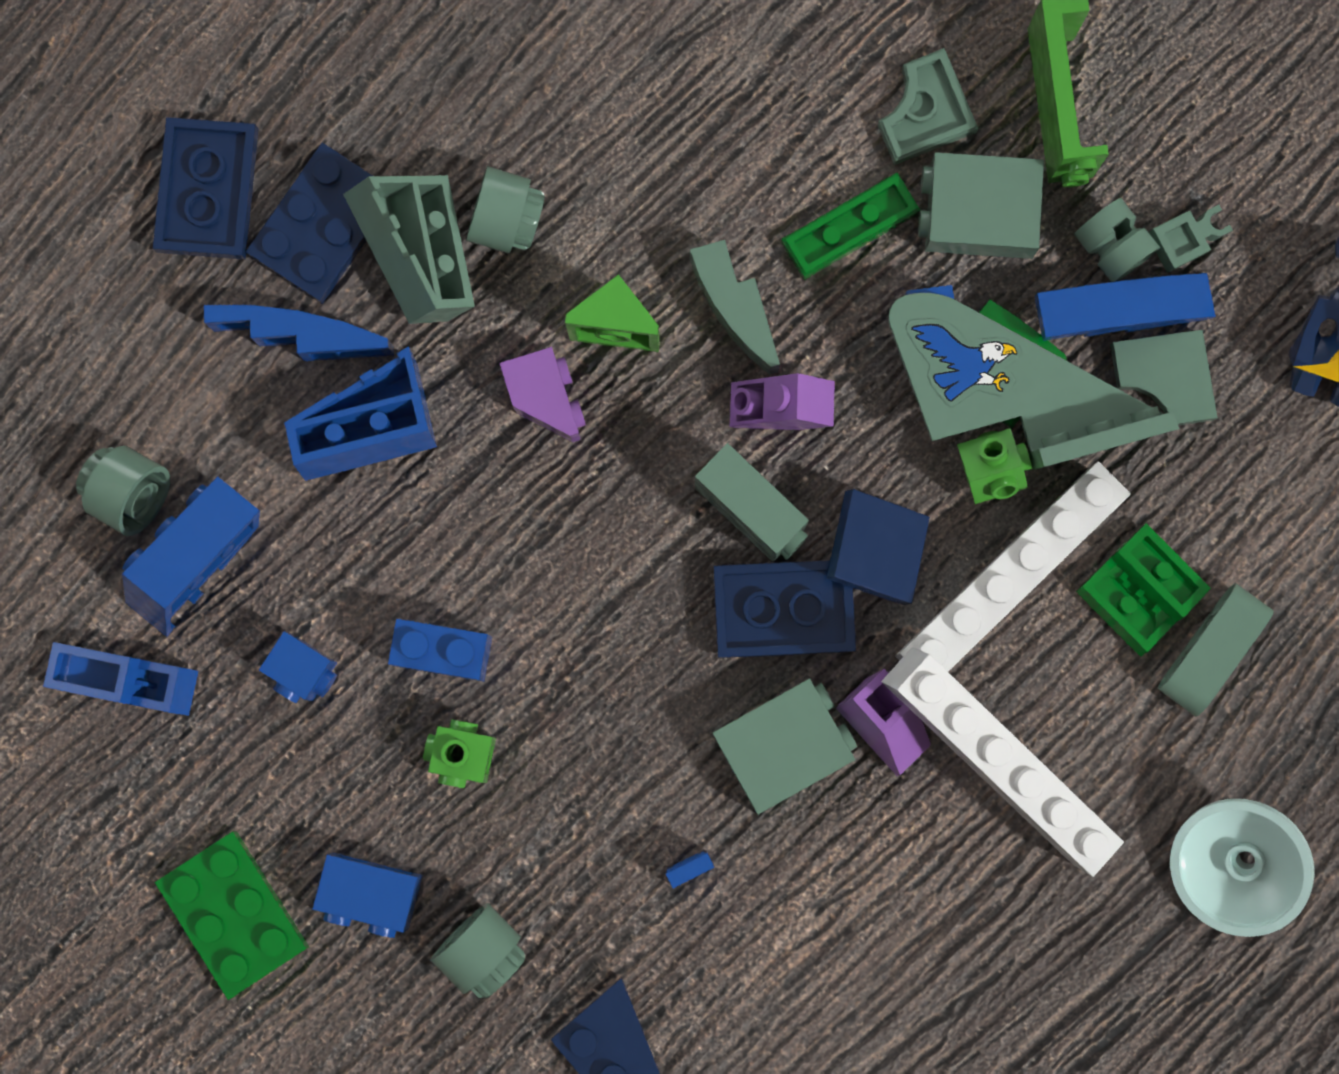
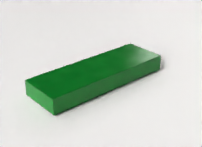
M897 172L782 238L781 243L801 277L805 280L918 215L920 208Z

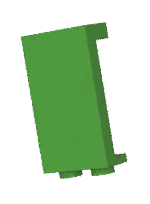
M1041 0L1028 27L1048 183L1062 182L1063 187H1077L1087 184L1089 178L1094 177L1109 155L1107 145L1082 147L1080 145L1066 44L1067 41H1074L1090 11L1088 0Z

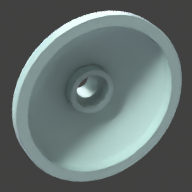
M1225 799L1210 803L1194 812L1184 822L1176 834L1171 848V877L1180 899L1199 920L1226 934L1254 937L1280 930L1301 913L1311 895L1314 884V861L1309 845L1301 831L1289 818L1266 804L1248 799ZM1239 853H1251L1254 856L1255 862L1252 864L1243 862Z

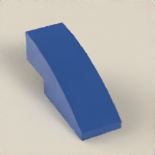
M53 642L43 687L189 716L199 671Z

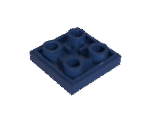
M855 489L845 491L826 579L901 605L912 604L930 517Z

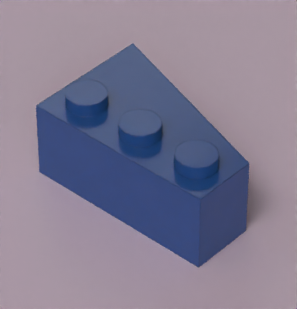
M409 346L398 352L397 358L374 372L371 369L359 376L361 380L337 395L333 392L284 422L293 465L305 481L437 447L418 364Z
M218 476L208 487L202 484L196 488L186 502L188 507L177 518L173 516L167 518L157 529L154 535L156 540L145 551L139 548L133 552L122 567V570H124L122 579L125 603L166 637L176 627L171 623L172 616L187 600L193 604L197 602L203 594L199 588L218 568L222 571L259 527L260 510Z

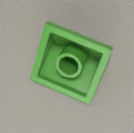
M619 274L566 314L565 325L570 341L659 352V325Z

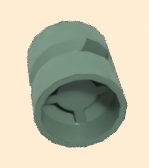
M1118 198L1099 211L1074 233L1075 237L1089 254L1098 253L1100 258L1097 265L1111 282L1124 278L1161 248L1146 228H1136L1134 226L1137 217L1122 198Z

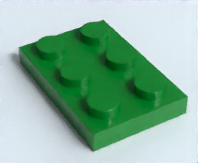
M232 831L154 882L227 1000L232 999L309 948V945L237 831Z

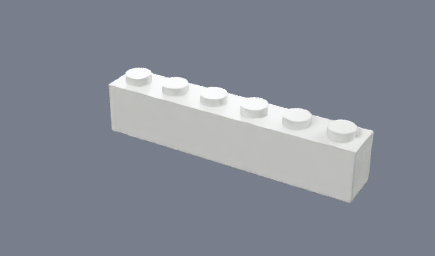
M1099 461L1096 462L911 639L895 657L900 661L914 647L930 654L948 672L1124 502L1131 493Z
M912 647L881 681L1074 866L1094 877L1122 846L1124 841L930 654Z

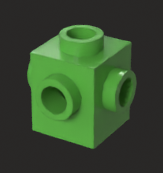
M1011 428L999 432H985L976 439L957 444L975 504L994 498L1006 499L1015 495L1018 491L1028 488L1024 471L1032 469L1031 461L1025 443L1016 445Z
M451 719L449 728L437 726L436 735L428 734L423 761L430 762L428 772L439 774L438 783L465 788L467 780L487 783L496 737L477 734L478 724ZM458 745L464 750V756L460 762H456L452 756L453 749Z

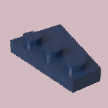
M622 977L551 1038L554 1045L579 1074H661Z

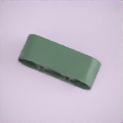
M1234 583L1208 614L1169 668L1157 689L1195 717L1199 716L1212 702L1266 627L1274 610L1237 583Z

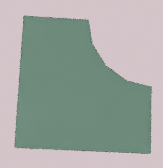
M945 48L903 64L902 73L905 88L902 100L892 113L878 122V128L894 165L976 134L978 131V126Z
M1203 329L1118 341L1110 345L1117 389L1136 390L1151 397L1163 410L1164 414L1172 411L1175 412L1178 426L1213 421L1218 418Z

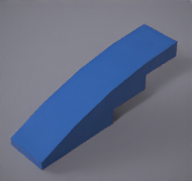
M1207 273L1108 282L1040 292L1035 295L1043 341L1084 334V337L1123 330H1125V333L1216 317Z
M204 305V323L214 332L250 330L251 339L259 347L297 344V354L304 361L394 356V347L388 338L344 321L298 310L265 306Z

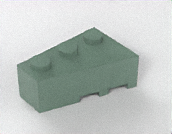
M448 175L369 176L343 194L409 324L448 322L475 307Z

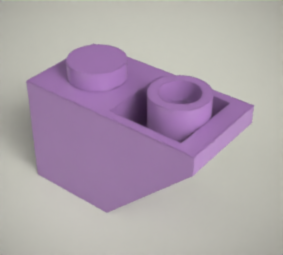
M552 347L500 363L510 399L517 414L571 442L581 440L578 428L586 424L578 399L571 402L568 400L564 385L573 382L565 357L556 359Z
M796 373L731 382L730 427L780 430L832 427L834 425L835 381Z
M882 669L866 678L836 709L896 776H900L931 744L922 720L881 682L888 674L885 669Z

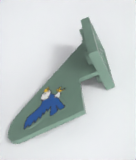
M913 293L897 299L889 310L888 323L931 441L1020 417L1030 451L1028 454L1032 469L1027 470L1028 472L1179 429L1174 411L1165 414L1159 412L1158 406H1148L950 297L935 293Z

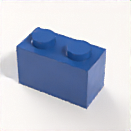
M396 619L388 665L485 682L493 637L484 633Z
M338 853L327 854L312 910L324 912L323 920L326 922L350 926L351 920L369 924L368 932L395 938L396 931L403 933L410 927L423 875Z

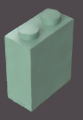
M935 152L930 167L923 166L921 176V193L928 194L927 211L920 210L918 237L926 238L925 252L1032 259L1039 249L1044 160Z
M728 443L695 476V489L772 562L780 555L788 560L806 541L805 539L808 535L804 530L809 520Z
M809 678L712 733L758 815L855 761L851 751L857 748V744L844 723L837 727L828 710L835 706L822 683L814 686Z

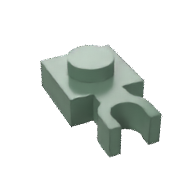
M1220 205L1200 215L1197 222L1191 211H1188L1149 231L1150 235L1161 247L1156 253L1167 273L1211 251L1206 240L1214 241L1233 231L1230 225L1221 230L1212 226L1211 217L1222 210Z

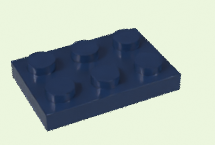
M166 117L153 250L156 253L246 260L259 131L256 124Z
M322 142L246 250V253L323 304L367 241L343 194L367 177L373 175Z
M830 561L714 566L718 658L856 652L853 588L826 579Z

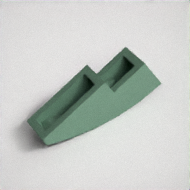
M725 240L690 249V262L699 287L723 328L744 353L769 375L778 373L780 363L755 278L737 283Z

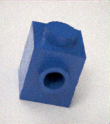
M284 631L259 671L277 682L273 688L277 693L297 703L300 697L304 700L313 701L316 695L321 698L325 696L337 677V674L332 672L337 662L294 634Z

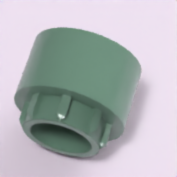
M487 166L466 241L510 254L512 246L523 250L530 248L540 219L545 195L540 190L530 188L531 179Z
M128 446L102 448L94 452L82 466L77 477L76 490L82 498L83 509L87 514L125 536H133L145 529L160 511L168 494L170 474L165 467Z
M486 903L469 916L443 942L430 961L462 994H466L471 990L478 998L486 999L503 986L519 969L525 960V953L517 945L521 936L489 903Z

